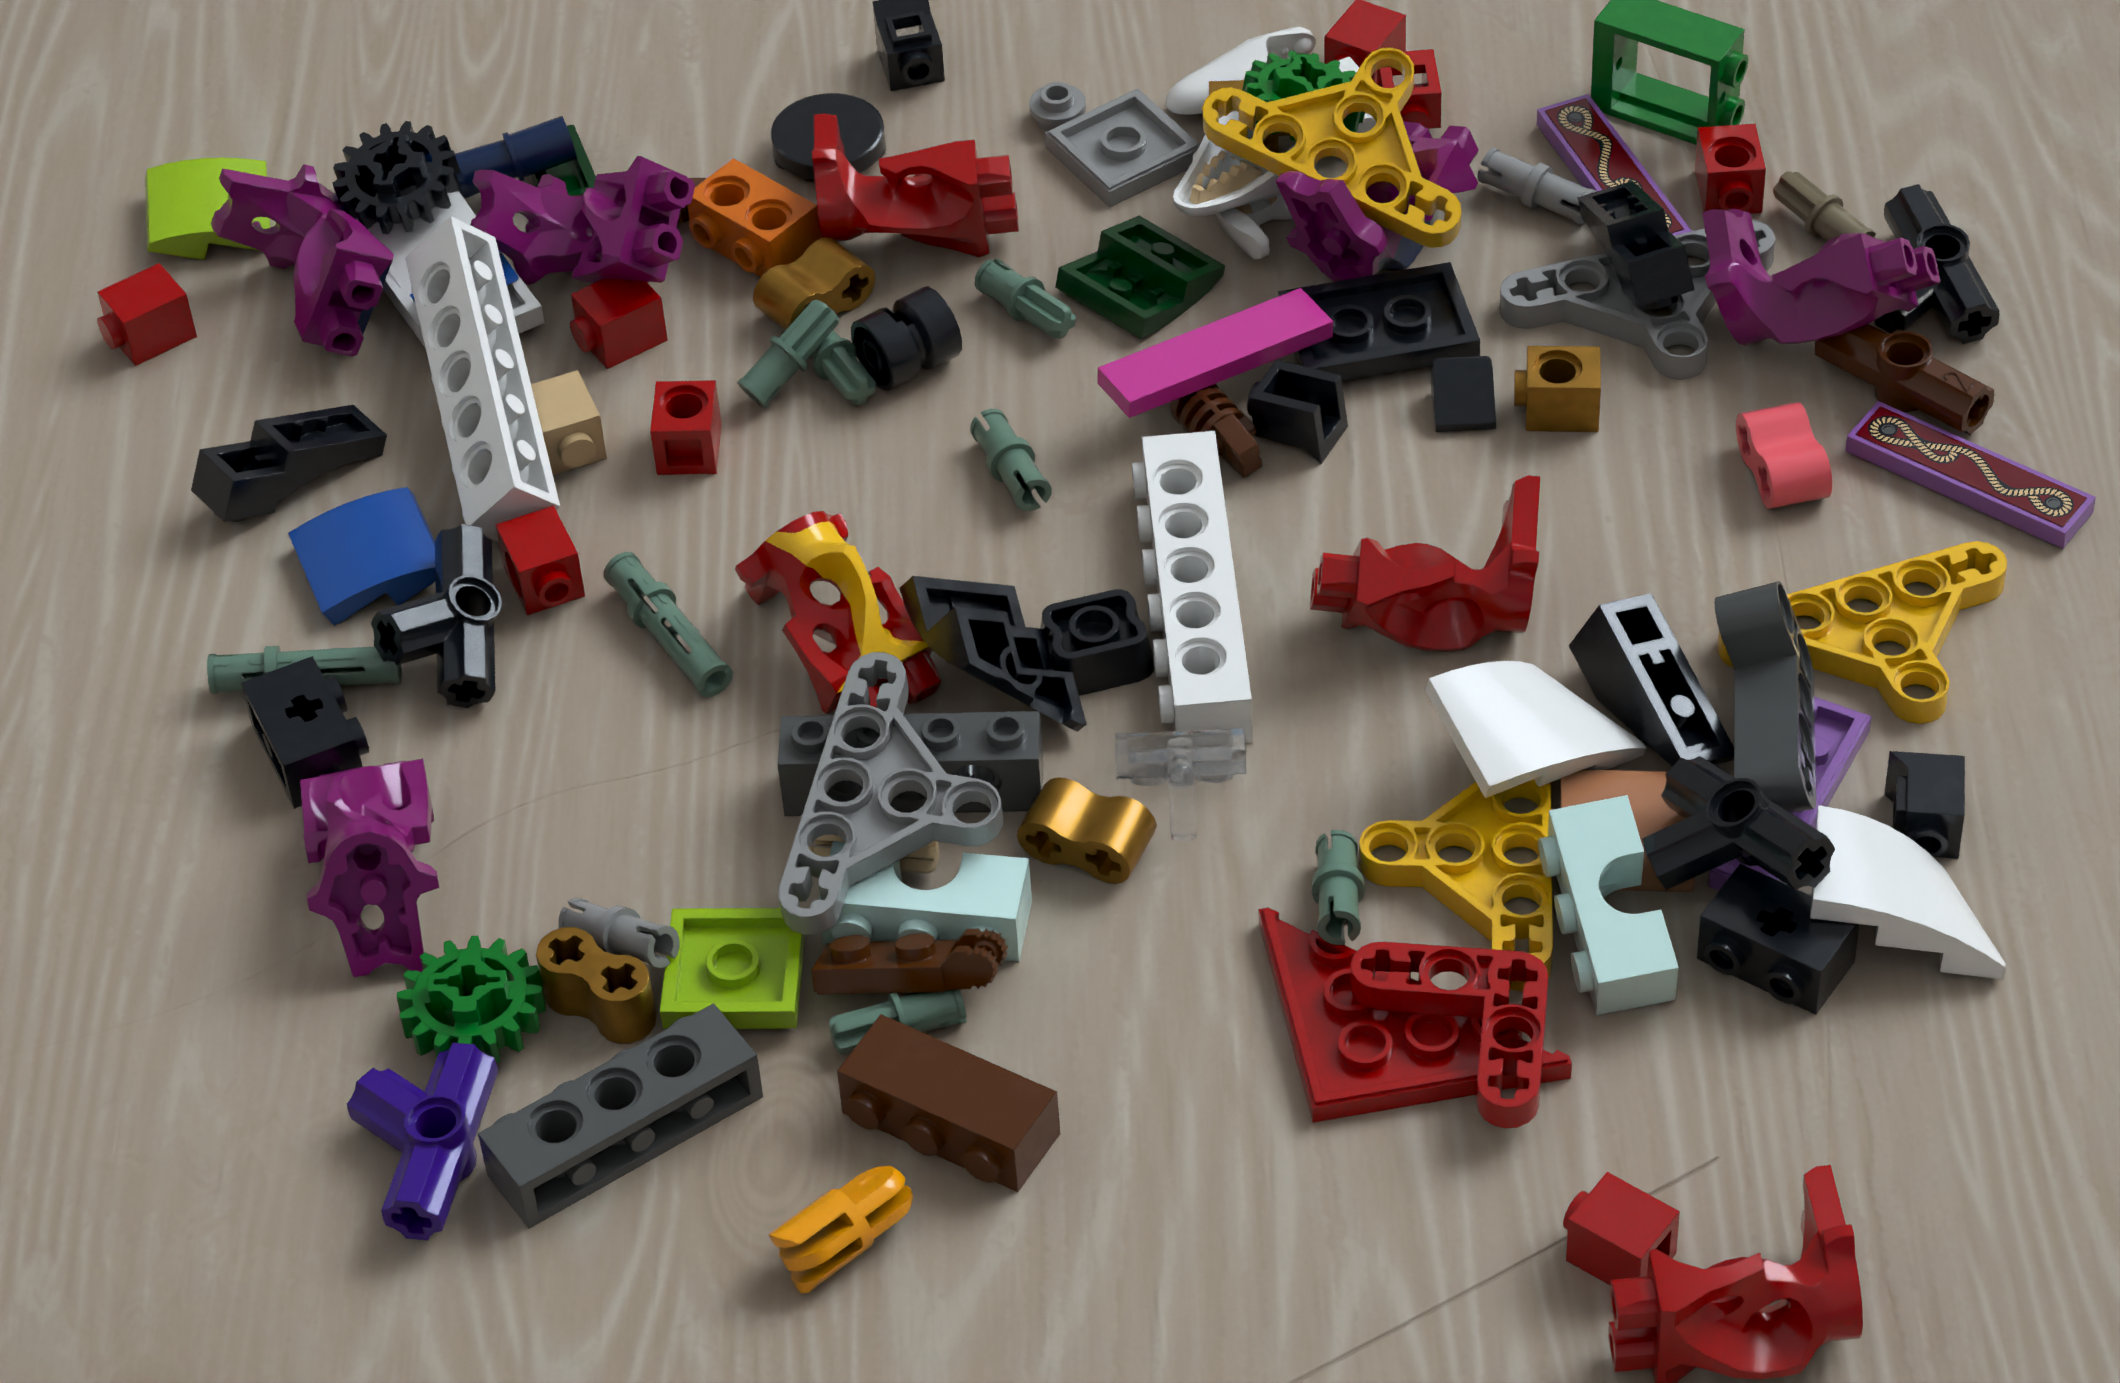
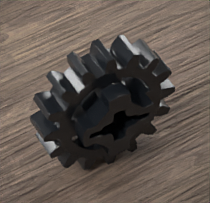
M405 121L400 131L392 132L387 123L382 124L380 135L375 138L365 132L361 133L359 136L362 146L359 148L345 146L342 151L346 162L334 164L333 169L337 180L332 183L343 210L353 218H358V221L367 229L378 222L383 234H389L394 224L402 223L406 232H411L414 226L413 220L420 217L424 221L432 223L435 220L431 210L435 207L449 209L451 202L448 193L460 190L457 175L461 171L454 150L451 151L447 137L443 135L436 138L432 126L429 125L420 129L418 133H414L411 121Z

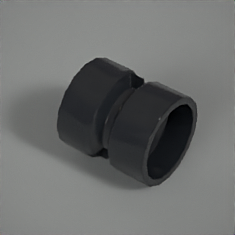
M929 286L922 287L896 300L892 311L887 307L880 308L854 321L851 326V340L855 346V353L860 364L874 379L876 386L884 391L892 390L917 377L920 372V366L924 369H933L958 356L962 351V337L953 312L942 296Z

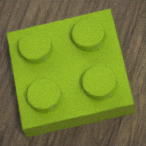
M672 908L670 926L677 931L680 946L675 959L666 955L671 964L665 967L660 1005L663 1029H668L678 1019L691 1016L713 1003L735 1029L797 1028L805 935L793 931L785 924L781 908Z

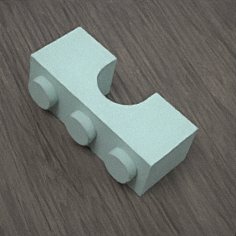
M1628 795L1549 810L1548 837L1538 839L1539 854L1545 876L1547 878L1556 876L1561 894L1554 897L1560 931L1563 935L1573 933L1578 952L1571 953L1572 972L1578 992L1589 991L1596 1016L1675 1000L1679 967L1662 910L1629 914L1614 909L1604 900L1613 891L1638 886L1642 883L1644 849Z
M833 841L829 856L841 851L846 842ZM963 853L960 869L956 877L948 884L931 890L914 889L902 883L900 860L849 887L841 915L836 924L827 931L822 932L823 943L828 944L838 938L850 935L866 936L870 939V942L896 941L903 936L918 933L932 935L935 940L958 939L966 929H980V931H984L987 928L988 931L994 929L995 933H1001L1002 939H1006L1005 945L1008 946L1006 950L1008 954L1004 961L1019 962L1032 905L1029 858Z

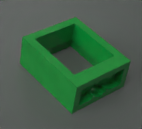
M1610 0L1594 20L1591 98L1604 114L1696 145L1698 127L1739 125L1742 120L1745 101L1739 98L1740 84L1748 67V55L1743 54L1745 29L1658 0ZM1638 42L1711 66L1709 97L1637 73Z

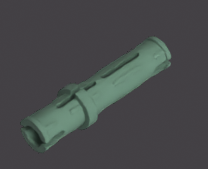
M623 552L613 557L607 563L603 571V577L628 605L627 613L636 626L649 630L667 652L668 656L674 660L684 674L693 682L696 690L702 696L712 697L725 690L732 680V669L726 662L721 660L700 634L699 630L693 626L677 607L676 596L670 587L663 582H656L641 565L640 560L634 553ZM645 595L658 609L657 613L645 601ZM667 620L671 626L667 627L664 621ZM678 634L691 648L692 651L690 653L677 639Z
M265 646L264 653L209 654L207 659V676L210 693L218 694V692L243 691L241 682L313 656L324 679L335 676L340 686L378 683L401 684L402 667L392 661L384 662L375 647L281 652L279 646Z

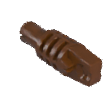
M1217 384L1170 402L1172 416L1182 425L1187 433L1215 431L1218 455L1243 478L1263 466L1262 459L1259 457V445L1252 437L1257 434L1256 427L1237 408L1234 402L1228 399L1227 395L1219 389Z

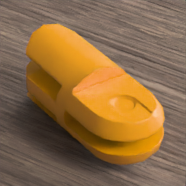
M878 1166L856 1176L840 1189H830L768 1234L772 1243L777 1248H780L779 1257L784 1266L789 1271H792L791 1280L801 1294L809 1293L872 1247L876 1237L901 1220L909 1212L913 1201L912 1190L909 1186L904 1185L905 1177L898 1169L892 1166Z

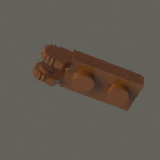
M987 928L984 931H980V929H966L958 939L935 940L932 935L923 933L906 935L896 941L870 942L868 937L862 935L844 936L828 943L812 967L813 989L818 995L944 992L945 990L971 989L972 986H976L979 989L980 986L986 987L988 983H992L998 972L997 966L1002 965L1008 954L1006 952L1008 946L1005 945L1006 939H1002L1000 936L1001 933H995L994 929L988 931Z

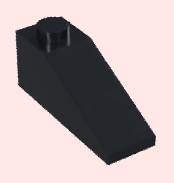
M1652 593L1598 605L1569 644V648L1596 699L1671 766L1680 758L1689 760L1698 756L1703 757L1714 765L1733 761L1734 746Z

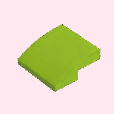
M226 157L199 158L148 168L145 175L147 252L204 260L209 243L257 250L219 237L212 229L211 221L215 211L219 210L228 200V192L219 180L222 168L267 177L266 161ZM257 217L252 221V223L254 221L260 222L261 227L264 229L270 228V219L267 217Z

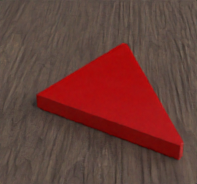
M1269 907L1258 909L1259 927L1313 1123L1477 1095L1483 1018L1381 1011L1367 1008L1357 1002L1351 991L1350 963L1356 950L1346 945L1330 944L1324 941L1315 930H1311L1310 934L1280 920L1279 912ZM1376 971L1374 980H1386L1388 973ZM1411 978L1410 984L1418 985V981ZM1515 1029L1504 1030L1494 1037L1497 1043L1511 1049L1521 1048L1529 1043L1522 1039V1032ZM1543 1049L1541 1084L1571 1079L1572 1062L1570 1056L1559 1050L1552 1054ZM1503 1072L1502 1090L1516 1088V1073L1509 1074Z

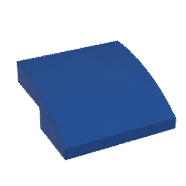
M408 487L387 490L345 503L305 522L288 533L321 612L334 626L385 593L397 605H400L435 582V540L414 494Z

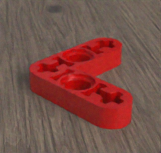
M1372 942L1362 946L1354 953L1350 963L1351 991L1357 1002L1363 1006L1381 1011L1483 1018L1476 1102L1478 1112L1485 1121L1493 1126L1505 1129L1518 1128L1529 1123L1536 1116L1540 1100L1548 997V972L1541 959L1521 951L1397 942ZM1376 971L1389 972L1386 980H1374ZM1450 971L1462 975L1467 980L1464 986L1455 990L1441 989L1431 982L1435 975ZM1411 972H1418V985L1410 984ZM1511 981L1525 982L1522 1005L1509 1004ZM1515 1029L1526 1033L1531 1038V1041L1521 1048L1511 1049L1497 1043L1494 1037L1504 1030ZM1503 1072L1509 1074L1516 1073V1092L1512 1099L1500 1097L1502 1093Z

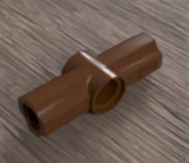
M1866 324L1841 335L1815 341L1816 356L1875 386L1877 401L1907 413L1919 409L1960 432L1971 435L1983 425L1988 411L1993 406L1994 389L1933 358V347L1930 341L1923 335L1908 331L1887 334Z

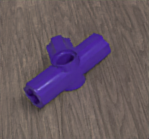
M452 1043L451 1048L439 1052L425 1092L389 1068L383 1071L372 1068L356 1081L354 1093L347 1103V1109L353 1121L402 1153L381 1212L385 1225L399 1231L406 1239L429 1241L432 1234L443 1231L459 1182L467 1178L476 1166L477 1154L474 1140L493 1089L498 1068L495 1058L480 1051L475 1044Z

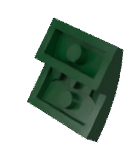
M1139 215L1101 231L1097 252L1059 267L1055 288L1142 339L1170 324L1196 304L1224 276L1225 265Z

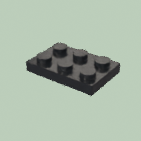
M1451 262L1300 287L1334 322L1332 338L1294 352L1298 365L1339 374L1342 381L1428 367L1437 358L1480 356V338ZM1299 288L1278 291V296Z

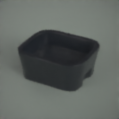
M1115 589L1051 604L1042 611L1040 628L1044 629L1054 670L1073 672L1079 696L1140 682L1150 677L1155 670L1153 651L1147 637L1145 625L1140 620L1135 600L1128 591Z

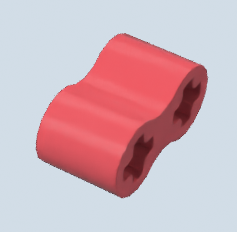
M1795 402L1739 413L1737 415L1736 435L1739 451L1744 463L1754 474L1760 497L1766 508L1773 509L1831 496L1832 473L1829 459L1823 446L1815 439L1806 410L1801 403Z

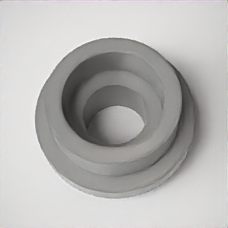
M1063 82L1049 83L1032 94L1029 101L1030 113L1036 120L1037 125L1047 132L1083 115L1086 110L1085 96L1081 90Z

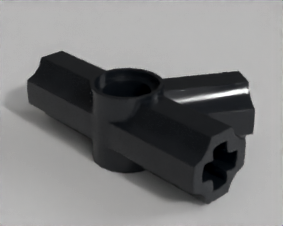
M1919 184L1901 188L1893 199L1885 203L1884 218L1896 239L1901 237L1909 240L1913 249L1922 246L1933 249L1940 283L1916 290L1918 306L1910 312L1896 310L1886 313L1874 320L1875 325L1890 334L1896 330L1905 331L1933 306L1950 337L1960 339L1963 344L1983 339L1990 329L1998 325L2000 311L1969 257L1970 241L1968 235L1962 229L1950 224L1932 191L1922 189Z
M461 524L456 528L441 530L435 540L436 594L379 610L374 615L371 625L374 631V646L384 662L392 661L396 665H401L437 654V693L446 698L447 705L469 708L474 704L489 702L496 691L494 621L500 613L502 600L500 593L493 585L492 540L484 535L481 527Z
M1701 756L1689 760L1680 758L1666 773V786L1661 796L1670 809L1686 819L1642 838L1646 855L1653 866L1657 878L1666 890L1734 859L1748 866L1758 865L1794 890L1804 886L1815 888L1831 872L1830 861L1835 847L1825 834L1769 800L1754 780L1734 778Z

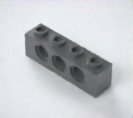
M1040 711L903 714L946 774L976 778L989 782L997 789L1001 797L1003 812L1029 811L1043 788L1044 762ZM834 715L781 716L777 765L784 816H802ZM860 727L849 732L844 742L854 748H865L875 743L880 734L874 729ZM840 781L829 788L827 796L838 802H847L860 795L863 787L853 781ZM906 791L894 797L890 806L902 813H911L920 809L925 804L927 798L921 793ZM969 802L960 806L955 813L991 812V809L980 802Z
M714 1003L691 1016L682 1017L675 1021L668 1029L633 1048L620 1051L608 1062L575 1080L560 1084L550 1094L515 1113L502 1116L492 1126L479 1132L478 1137L487 1176L528 1229L761 1099L763 1091L757 1054Z

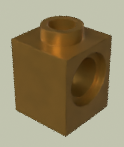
M1527 346V369L1515 370L1514 406L1526 407V431L1599 432L1601 396L1600 346Z

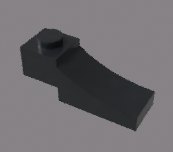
M1634 181L1577 197L1583 221L1595 234L1607 254L1620 281L1622 292L1637 307L1643 306L1646 309L1667 307L1678 301V295L1694 291L1685 246L1668 231L1664 209Z
M355 405L255 420L250 441L199 450L191 491L224 522H240L250 517L275 513L277 502L309 481L344 465L383 455L387 434Z

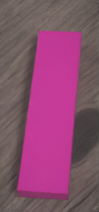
M1299 288L1098 367L1097 384L1131 418L1332 338L1334 321Z

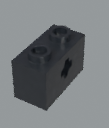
M313 656L241 682L252 727L294 809L302 806L301 779L363 767L360 756L369 753V746L361 724L356 717L346 720L343 713L347 712V704L335 676L324 679Z
M1740 863L1700 915L1697 959L1709 964L1713 969L1722 974L1732 975L1770 993L1781 1002L1794 1004L1816 1015L1855 962L1859 924L1811 919L1810 895L1794 890L1790 886Z

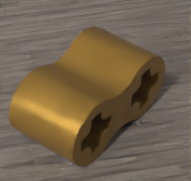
M824 237L811 244L796 261L787 265H777L765 272L755 286L753 302L756 308L786 330L813 300L824 302L836 314L841 311H851L858 308L871 294L876 276L870 266L834 239Z
M1057 777L1050 779L1043 786L1018 828L1017 839L1025 852L1034 859L1052 865H1074L1085 870L1096 879L1117 884L1123 883L1130 877L1153 837L1157 824L1155 817L1149 809L1134 799L1124 796H1101L1089 791L1080 783L1071 779Z
M562 927L553 930L541 939L537 946L536 957L544 997L552 1010L566 1016H581L591 1020L603 1037L608 1041L618 1044H630L642 1040L651 1033L656 1025L657 1015L650 975L646 964L630 955H614L603 951L596 945L594 938L588 932L576 927Z

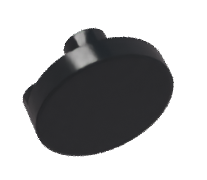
M823 93L795 101L779 113L771 128L773 157L776 166L785 169L797 177L815 181L812 161L815 114L837 115L846 159L858 173L868 169L879 158H882L886 152L884 123L881 114L869 102L848 94Z

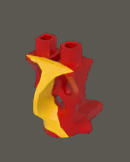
M816 511L804 515L776 531L752 555L736 565V573L746 583L744 588L757 605L768 601L779 592H782L786 597L792 619L784 625L782 631L807 670L821 709L825 714L836 710L852 664L861 656L872 652H885L894 655L903 663L909 688L907 701L909 705L915 704L937 691L942 681L930 657L933 650L925 643L914 627L891 577L879 567L867 572L856 547L845 542L849 535L847 523L841 513L831 516L824 511ZM816 581L829 582L840 592V601L833 605L821 603L813 597L810 586ZM877 601L887 611L888 620L885 624L881 623ZM813 634L835 644L836 648L830 653L822 651L813 639ZM878 679L874 687H868L870 706L877 708L876 698L879 687L883 683L889 682L887 679Z

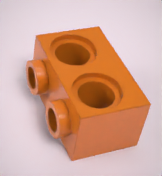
M734 158L694 188L692 202L687 205L692 238L701 246L715 250L736 262L743 270L750 273L753 272L760 277L772 267L787 265L796 261L811 244L821 239L817 204Z

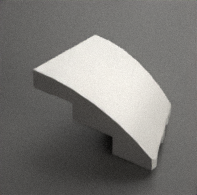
M1521 661L1480 663L1442 673L1429 678L1425 692L1485 798L1533 779L1538 787L1586 768L1588 770H1608L1641 757L1646 751V746L1642 741L1530 663Z
M1818 805L1815 829L1830 839L1835 847V851L1830 861L1831 872L1815 888L1812 887L1811 919L1876 926L1875 945L1940 953V972L1995 979L2004 978L2006 968L2004 960L1946 870L1929 852L1892 827L1867 816L1843 809Z

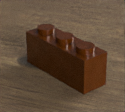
M880 1014L837 1070L842 1113L849 1116L856 1124L869 1130H881L907 1142L910 1147L923 1155H936L965 1168L980 1181L987 1183L996 1182L1016 1192H1019L1060 1135L1057 1091Z

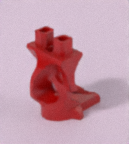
M825 113L814 115V150H812V161L822 238L828 237L839 242L852 240L867 233H896L927 245L948 248L972 256L982 257L990 253V234L1019 231L1016 195L1013 192L1009 155L978 158L975 140L953 141L918 151L879 158L880 173L883 176H865L858 173L846 159L837 115Z
M1527 475L1513 483L1509 500H1506L1503 505L1500 534L1484 568L1480 570L1471 569L1443 549L1429 544L1411 543L1384 550L1378 541L1362 538L1353 556L1332 553L1322 554L1319 568H1315L1312 574L1310 610L1342 613L1341 628L1351 630L1359 625L1367 626L1406 647L1426 651L1448 652L1465 650L1482 637L1494 631L1524 633L1530 617L1535 575L1539 564V551H1536L1540 476Z
M1831 1165L1816 1166L1804 1174V1210L1801 1218L1803 1247L1800 1260L1792 1265H1781L1768 1259H1762L1761 1253H1757L1748 1258L1729 1259L1712 1265L1707 1269H1701L1678 1262L1655 1248L1649 1251L1648 1276L1611 1280L1610 1297L1614 1321L1609 1322L1608 1340L1614 1371L1622 1372L1652 1368L1655 1383H1677L1696 1367L1732 1378H1779L1801 1373L1821 1345L1832 1341L1859 1339L1863 1328V1308L1855 1257V1237L1852 1224L1846 1225ZM1776 1300H1781L1774 1305L1767 1306Z

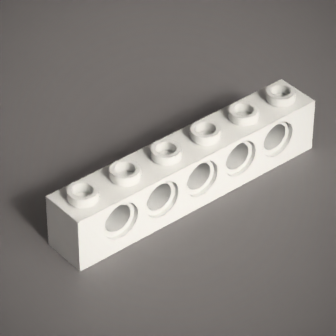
M450 216L413 250L405 260L411 282V291L415 299L420 321L421 335L425 343L431 370V379L434 384L441 414V423L449 449L452 471L461 502L462 516L466 525L481 527L486 537L499 542L496 524L554 506L557 510L560 507L496 238Z
M1215 431L1142 437L1143 462L1132 463L1134 498L1146 499L1147 505L1137 506L1140 543H1152V549L1142 550L1145 587L1157 586L1156 594H1147L1150 632L1162 631L1163 639L1153 640L1156 678L1168 677L1169 684L1158 686L1161 724L1173 723L1176 749L1253 743L1252 696Z

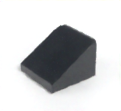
M1489 356L1434 359L1431 363V396L1435 431L1496 429L1491 358Z

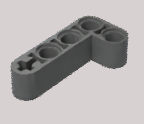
M1777 581L1718 596L1714 602L1717 624L1734 667V778L1754 780L1769 800L1791 814L1814 809L1816 807L1814 674L1806 641L1782 583Z

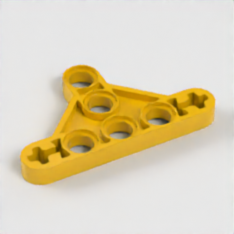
M1391 47L1380 48L1371 52L1350 82L1271 102H1265L1247 92L1232 87L1218 89L1205 99L1202 107L1203 131L1208 140L1215 145L1278 176L1288 171H1297L1321 181L1325 179L1343 180L1367 218L1420 245L1430 248L1443 247L1450 244L1458 236L1461 227V204L1456 195L1449 190L1421 177L1400 114L1414 88V64L1403 51ZM1383 67H1391L1400 71L1404 76V80L1394 88H1383L1375 84L1371 77L1376 70ZM1231 110L1239 112V121L1230 119L1226 125L1219 123V115L1227 116ZM1362 111L1370 114L1375 119L1376 124L1365 133H1355L1345 127L1344 119L1353 112ZM1248 129L1254 131L1252 139H1248ZM1282 131L1294 137L1296 141L1295 146L1285 153L1271 152L1263 144L1264 139L1274 132ZM1334 156L1343 160L1348 168L1343 175L1337 178H1326L1318 174L1314 167L1320 159ZM1386 181L1397 187L1399 195L1389 203H1377L1368 197L1366 190L1373 183ZM1413 195L1415 196V206L1409 204L1408 213L1405 215L1403 213L1406 211L1409 197ZM1436 210L1445 212L1444 220L1438 219L1433 225L1424 223L1425 215L1431 216Z
M1980 541L1966 542L1787 594L1795 616H1811L1821 623L1820 626L1814 629H1801L1809 650L1813 669L1877 688L1891 711L1898 718L1906 722L1915 724L1931 723L1943 715L1948 698L1950 681L1946 671L1937 659L1960 610L1990 602L1998 598L2003 592L2008 561L2005 554L1998 547L1990 543ZM1913 582H1922L1933 586L1937 591L1930 595L1919 596L1908 592L1904 586ZM1854 599H1867L1876 603L1879 608L1872 612L1863 613L1851 609L1847 603ZM1719 631L1717 646L1719 657L1726 665L1734 668ZM1892 641L1903 645L1907 651L1900 655L1891 656L1878 652L1874 646L1880 642ZM1918 684L1931 688L1936 694L1929 699H1914L1907 696L1902 689L1909 685Z
M1533 779L1488 798L1484 797L1479 786L1474 782L1422 821H1379L1368 826L1362 832L1359 840V865L1361 873L1367 880L1377 885L1388 887H1422L1490 940L1491 949L1515 951V939H1528V953L1541 959L1547 967L1548 979L1550 978L1553 955L1552 877L1547 878L1544 874L1539 854L1538 839L1548 837L1549 810H1551V782L1538 787ZM1513 798H1526L1535 802L1538 807L1530 813L1518 814L1507 810L1504 804ZM1393 845L1403 849L1406 855L1397 861L1386 862L1375 858L1371 853L1380 846ZM1459 846L1469 850L1472 856L1463 862L1453 863L1441 859L1438 852L1446 847ZM1515 847H1525L1535 851L1538 857L1530 863L1519 864L1508 860L1504 853ZM1524 897L1535 901L1540 907L1530 914L1521 915L1507 910L1504 904L1512 898ZM1511 981L1510 990L1523 991L1525 982Z

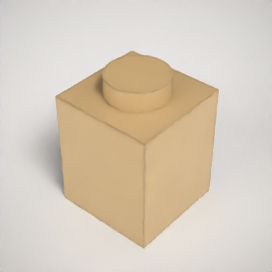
M578 370L531 384L553 475L607 459L600 414Z

